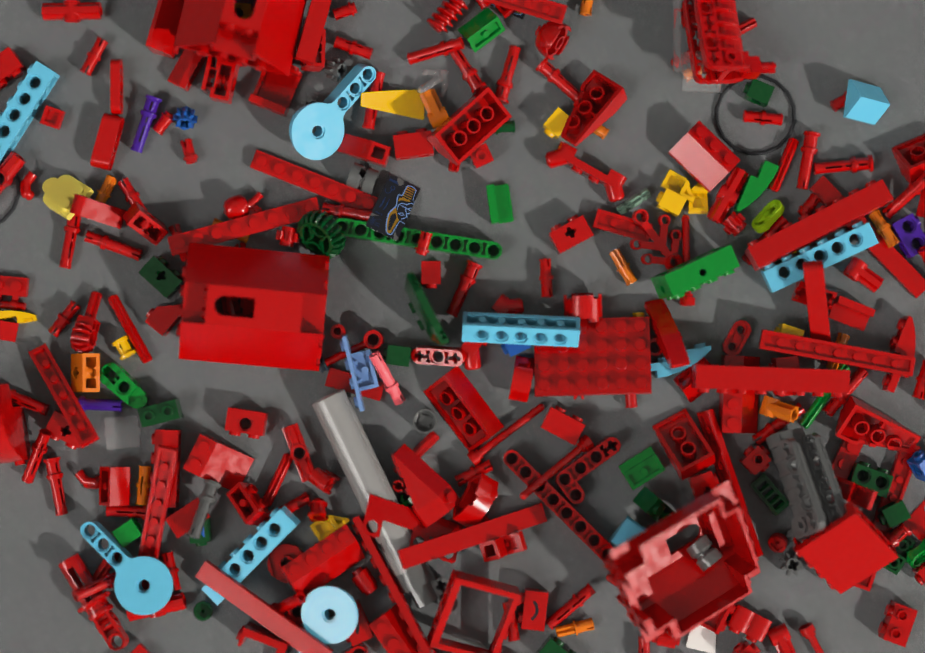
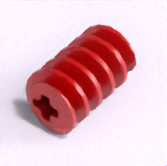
M463 0L442 1L443 8L437 7L438 14L432 13L433 19L428 18L427 23L439 34L442 31L448 33L446 26L453 27L451 20L458 21L456 14L463 16L461 8L468 10Z

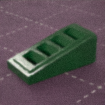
M764 473L749 485L773 515L777 516L789 506V501ZM765 481L767 484L758 490L756 487ZM770 487L772 490L763 496L762 493ZM773 494H776L777 496L770 502L767 500ZM781 500L782 502L774 508L773 505Z

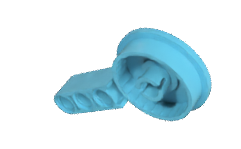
M362 63L355 65L323 102L307 104L295 112L290 121L289 136L293 147L300 155L311 160H321L331 156L339 148L344 137V114L376 78V71L372 66ZM366 69V74L363 77V71ZM353 84L354 87H353V89L350 91V86ZM341 98V103L338 105L337 102ZM316 126V131L312 134V129Z
M98 521L85 522L81 526L80 532L83 538L115 569V594L119 603L126 610L137 615H149L161 610L168 603L173 592V578L168 567L163 562L150 556L133 557ZM89 525H93L95 528L93 535L88 532ZM103 538L109 543L107 549L101 545ZM116 552L122 555L121 562L116 561ZM142 580L149 582L148 590L142 587Z
M325 585L314 589L307 595L306 602L302 604L301 618L307 632L324 644L342 642L354 632L359 615L357 604L350 593L337 586ZM329 609L335 612V616L329 618Z

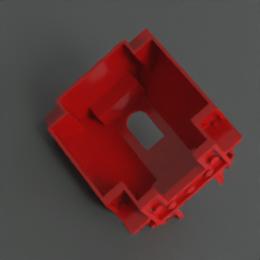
M185 0L173 46L194 51L200 56L207 57L209 55L216 57L217 60L227 62L228 60L235 62L236 65L241 67L250 66L260 72L269 71L289 77L307 0H256L254 13L248 19H241L235 14L234 5L236 0Z
M189 243L186 266L182 267V277H184L185 285H181L180 297H183V305H179L178 316L182 317L180 324H177L176 336H180L179 359L319 371L324 338L323 331L328 295L330 256ZM221 296L255 298L254 318L220 315L215 310V301Z
M729 480L610 551V556L607 557L606 564L603 567L613 575L620 592L616 599L626 608L627 616L634 626H638L646 644L664 632L669 634L674 640H677L752 593L750 579L760 573V567L757 562L759 558L753 550L754 544L748 535L749 530L743 520V511L737 504L738 499L733 493ZM697 524L699 526L698 536L678 550L670 553L666 540L686 527ZM706 534L712 542L711 547L717 548L723 557L703 572L697 565V558L693 559L686 549Z

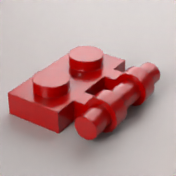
M0 275V310L1 308L10 309L11 311L26 310V303L20 302V297H28L29 278ZM3 295L12 296V300L2 301Z

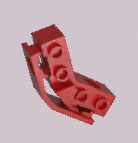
M208 55L201 90L207 94L210 92L209 97L212 101L231 105L240 66L228 60L227 62L217 60L216 67H214L216 57ZM215 72H216V77H215V81H214V86L212 87V84H213V83H211V79H212V78L214 79V75H215Z

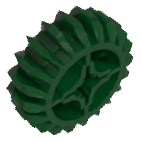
M320 209L317 211L312 210L303 215L296 230L299 232L298 237L302 239L301 243L306 246L305 249L310 250V254L330 256L331 259L343 250L346 241L344 237L345 232L341 230L343 226L338 225V220L335 221L332 215L329 216L326 211L322 212Z

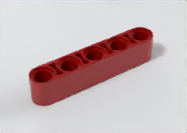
M823 260L802 262L810 338L831 342Z

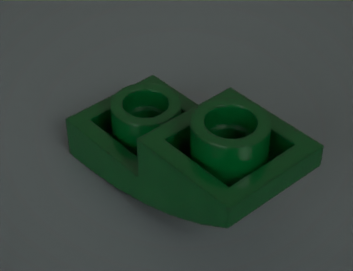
M906 536L899 543L900 545L895 548L899 558L884 568L897 575L907 560V553L916 541Z

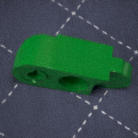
M110 362L101 368L100 381L127 405H130L133 409H139L148 404V394L120 364ZM112 370L115 372L113 378L110 377V371ZM123 382L129 384L127 392H123L121 389Z

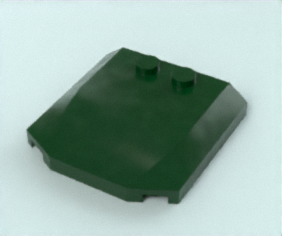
M414 272L406 274L404 289L411 301L408 305L413 314L417 313L419 317L417 323L422 331L426 330L432 342L441 346L448 344L449 341Z

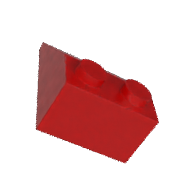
M686 408L652 426L672 466L682 481L716 463L713 450Z
M201 433L183 469L203 479L216 481L222 487L231 490L238 482L244 481L255 458L205 433Z

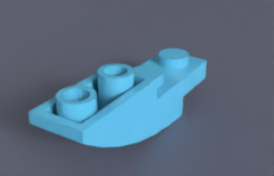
M705 343L694 344L693 349H687L685 346L690 365L671 369L666 358L663 357L657 358L658 362L651 363V371H655L656 378L678 373L705 357L712 350L711 346H706Z

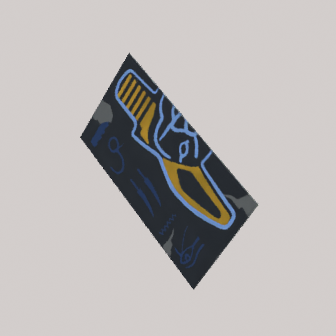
M389 174L366 227L397 241L421 188Z

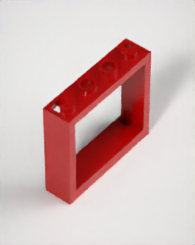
M453 569L427 635L429 647L452 653H501L503 640H506L508 637L509 625L515 619V610L522 601L519 588ZM461 585L509 597L489 650L441 637Z

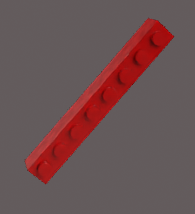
M874 179L866 183L865 188L861 190L856 188L850 191L848 197L843 199L840 196L832 201V205L828 207L825 205L815 209L816 213L810 216L807 213L799 217L798 222L794 224L789 222L783 225L781 231L777 233L775 230L764 236L765 239L761 241L756 239L748 243V247L744 252L754 270L757 271L889 204L894 198L883 179L877 182Z
M692 365L691 388H697V392L709 393V389H716V393H728V389L736 390L737 394H747V390H755V394L767 395V391H774V395H786V391H790L795 396H805V392H812V396L824 397V393H831V397H843V393H850V370Z

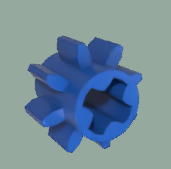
M187 106L178 107L177 112L173 115L176 127L183 130L193 129L194 123H197L198 116L194 115L195 110Z

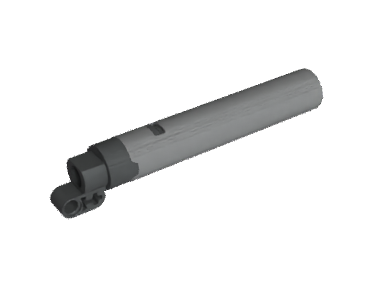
M344 389L335 391L314 402L312 407L364 515L370 494L399 504ZM370 520L368 524L372 532L375 533L378 525L375 521ZM383 520L380 536L376 540L381 546L383 555L402 594L409 592L417 608H422L435 600L439 605L443 592L441 589H436V586H438V581L444 583L442 589L445 591L448 580L444 577H435L428 562L402 569L397 550L409 546L412 531ZM415 538V539H414V544H417L418 541H417V539ZM457 597L451 612H454L458 607Z

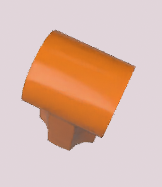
M433 88L419 96L434 130L447 120L449 115Z
M764 395L759 414L794 423L799 416V407Z

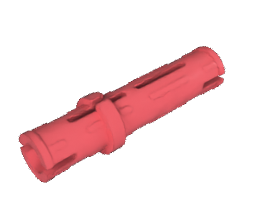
M380 351L371 353L369 359L383 381L385 391L390 394L395 405L402 404L406 399L400 391L398 381H395L383 360Z

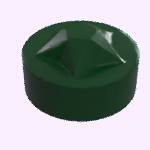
M206 601L198 602L193 609V615L198 621H207L213 614L212 605Z

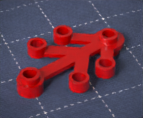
M644 209L635 210L632 214L633 222L641 225L653 242L634 238L630 241L631 249L658 250L664 256L655 257L650 253H645L641 256V262L644 265L652 263L665 265L667 270L682 264V257L678 254L679 241L682 237L680 230L675 229L669 232V238L672 240L671 250L666 246L668 225L671 222L670 216L664 214L658 217L657 221L660 225L658 235L648 222V212ZM637 214L641 215L640 221L637 220ZM663 217L666 218L665 224L662 222ZM674 232L678 235L676 239L673 237ZM635 241L639 244L637 248L634 246ZM646 256L650 258L648 263L645 261ZM671 259L675 261L673 266L670 263Z

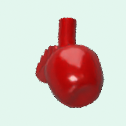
M257 192L249 200H246L242 195L229 197L223 204L225 215L230 219H236L262 212L263 209L255 204L263 198V195Z

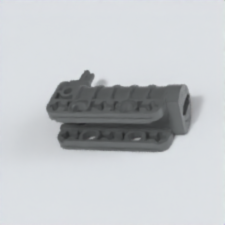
M802 427L777 432L766 438L769 450L774 458V464L779 472V479H781L784 487V493H786L789 501L788 505L791 507L794 515L792 519L793 524H791L792 529L788 530L787 535H785L787 539L789 538L790 542L793 541L794 537L798 541L808 539L839 519L840 515L842 517L848 513L825 446L818 433L805 435Z

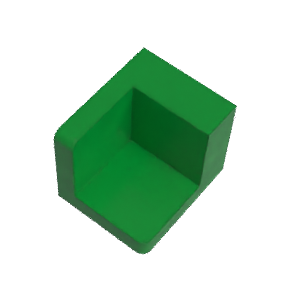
M132 518L112 531L120 545L125 547L142 536L143 528L136 518Z

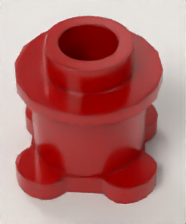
M322 498L312 499L308 503L310 507V512L307 513L309 521H327L328 516H326L325 511L327 502Z

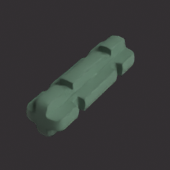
M647 188L641 190L639 194H635L626 200L624 204L618 205L616 207L617 212L620 215L627 213V210L633 209L642 203L643 200L650 198L651 193Z

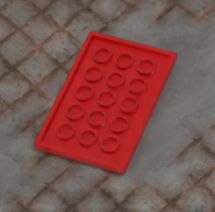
M650 317L599 318V322H587V319H580L578 347L534 345L535 397L652 394Z

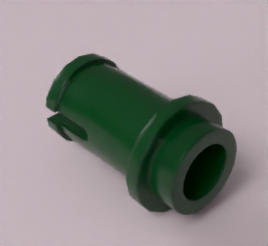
M507 121L495 134L515 132V121Z

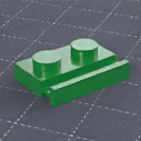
M651 446L618 466L632 490L665 471L664 466Z

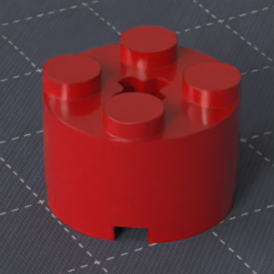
M572 293V297L567 298V294L563 295L564 316L580 317V319H587V322H599V318L603 317L602 293H598V297H594L593 293Z

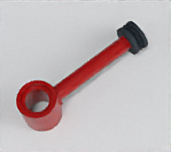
M377 330L366 332L363 341L350 347L351 353H356L364 348L379 349L384 344V336ZM372 334H376L379 337V342L376 345H371L369 342V337ZM341 351L326 359L322 356L319 368L321 373L326 372V370L328 371V366L346 358V352Z

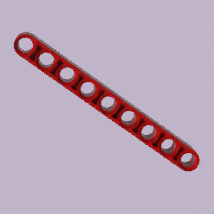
M509 449L503 454L504 463L527 486H530L542 476L518 451ZM515 453L517 455L516 462H507V455ZM522 467L530 468L531 473L529 476H521L520 470ZM548 481L545 482L544 488L536 490L534 493L606 564L607 558L602 556V552L607 548L611 550L615 548ZM550 494L558 496V501L555 504L548 503L547 498ZM568 507L571 509L572 512L569 517L561 515L563 508ZM578 521L585 523V528L582 531L575 529V524ZM591 535H597L599 538L598 542L594 545L588 541Z

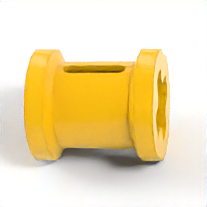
M127 335L112 343V346H115L119 352L121 361L136 353L127 341Z

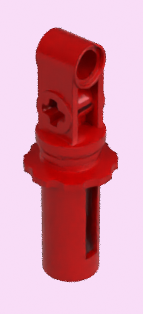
M79 553L58 565L72 590L82 587V582L84 585L95 581ZM103 591L91 595L93 599L89 596L80 600L82 607L77 610L78 613H87L89 621L95 623L98 632L103 636L108 647L114 651L125 648L129 643V637L123 629L120 620L112 611L114 606L107 601V597L111 592L103 593ZM116 636L121 637V646L115 644L114 639Z

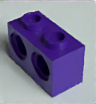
M911 213L891 223V229L900 241L898 246L906 259L919 254L917 250L925 245V232L923 233L920 227L921 222L916 215L914 216ZM904 222H907L910 226L908 232L903 229ZM913 239H917L919 242L917 249L912 246Z

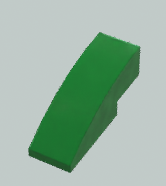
M765 160L762 162L756 177L753 175L748 176L734 208L735 213L749 206L765 191L773 180L779 168L778 165Z

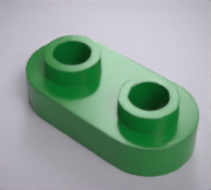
M925 538L921 544L907 553L906 562L912 568H916L925 562Z

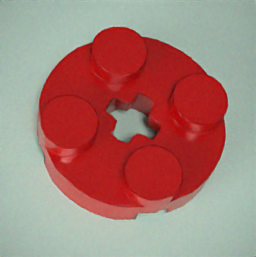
M290 543L280 544L275 547L267 560V568L271 576L281 582L289 583L280 570L283 567L281 562L284 561V558L292 561L302 554L303 551L297 545Z

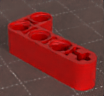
M612 436L606 437L591 450L586 451L556 473L555 480L570 502L579 504L584 500L585 493L577 481L619 452L621 443L617 438ZM608 441L616 442V444H614V450L609 448L605 451L606 453H608L606 456L601 449H599V447L601 446L603 449L608 447ZM594 451H598L601 454V458L597 462L591 460V454ZM579 462L585 465V470L581 473L575 471V465ZM562 474H568L570 479L568 483L562 484L559 481V477ZM574 489H578L581 495L578 499L574 500L570 494Z

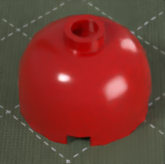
M551 21L544 23L542 26L540 25L535 31V45L539 53L549 60H554L553 56L555 54L559 56L569 41L570 37L567 36L568 31L571 32L570 26L565 23L561 25Z

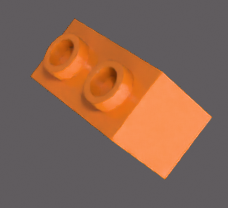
M100 353L71 354V389L73 392H100Z

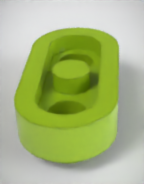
M778 199L770 201L753 219L751 223L752 228L757 233L767 232L775 221L783 215L785 206Z

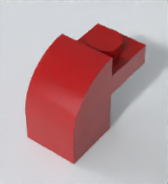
M516 355L508 399L522 402L528 401L534 372L533 358Z
M522 531L479 544L484 562L501 559L506 555L527 550Z

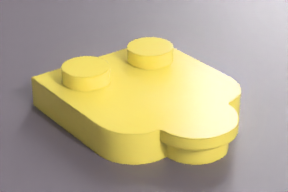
M62 175L58 179L54 177L49 178L42 185L45 193L43 201L46 206L69 221L75 215L69 212L75 194L90 198L94 193L92 188L70 175Z

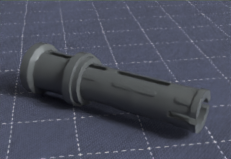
M204 480L203 492L198 497L200 502L187 534L189 537L200 539L209 509L216 500L214 498L218 488L221 487L220 483L213 480Z

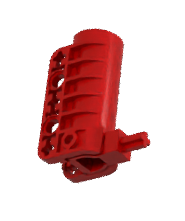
M735 0L683 1L682 10L692 75L697 83L732 84L744 79H757L761 73L776 72V63L761 62L760 56H749L748 51H743ZM689 1H691V3L694 5L693 9L691 5L688 4ZM690 18H696L697 25L692 24ZM695 35L697 36V39H699L697 48H695L697 46V40L693 39ZM695 53H701L702 60L697 59ZM701 69L702 73L706 74L704 78H702V75L698 74L701 71Z

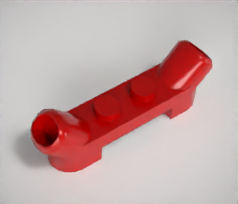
M560 141L556 150L545 154L549 168L552 169L567 164L572 167L571 170L573 172L589 176V181L595 184H603L609 202L612 203L624 199L625 195L622 187L627 178L617 171L610 169L607 175L574 157L578 149Z
M502 293L491 309L496 313L523 314V300L520 297L510 299ZM463 343L460 348L467 355L464 362L466 370L481 368L479 348L481 345L486 346L488 343Z

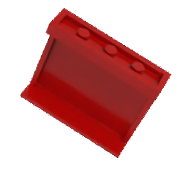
M852 501L845 504L848 513L802 543L795 537L793 538L796 554L800 558L803 557L810 568H814L821 579L825 578L829 587L832 590L836 589L840 594L899 558L894 545Z

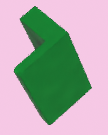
M486 8L460 27L458 31L466 39L471 49L477 52L505 31V28L498 16L489 8Z
M486 185L491 225L513 222L509 185Z

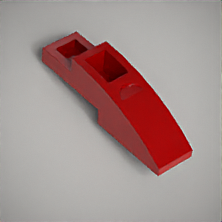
M903 316V319L900 318L897 323L896 329L898 331L896 336H893L889 343L891 347L889 352L914 357L916 336L913 318L911 316ZM893 373L886 374L882 380V385H884L882 390L894 393L900 377L909 378V376Z

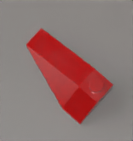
M593 70L581 85L580 94L573 104L574 108L571 115L568 116L561 133V138L575 147L612 117L627 100L624 87L598 71Z
M853 396L849 397L847 403L841 409L835 430V436L851 444H865L875 448L876 446L885 447L889 450L908 453L912 452L921 438L917 433Z
M405 443L391 455L399 477L403 478L406 485V494L410 495L414 505L412 509L425 528L450 512L461 500L450 484Z

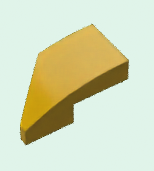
M669 169L660 187L663 189L668 188L686 197L689 202L694 201L689 180Z
M698 183L691 189L694 201H688V214L708 213V191Z
M0 311V320L16 317L19 324L37 321V316L28 312Z
M326 515L328 516L327 521H316L309 525V527L320 542L348 523L350 519Z

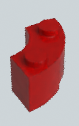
M483 473L469 479L467 488L460 497L461 500L454 507L453 520L466 527L481 523L493 501L498 496L499 482Z

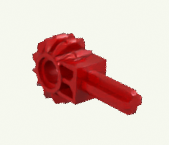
M91 292L85 315H78L75 326L72 328V333L70 334L71 348L74 351H78V353L92 352L94 346H96L97 334L101 324L96 319L102 298L100 292Z

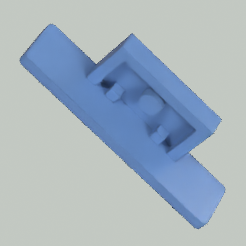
M345 335L342 336L343 340H340L342 352H346L347 359H344L346 370L351 372L352 378H349L351 389H355L356 396L353 397L354 404L361 412L365 410L361 391L379 387L375 367L369 359L371 350L351 353L348 337Z

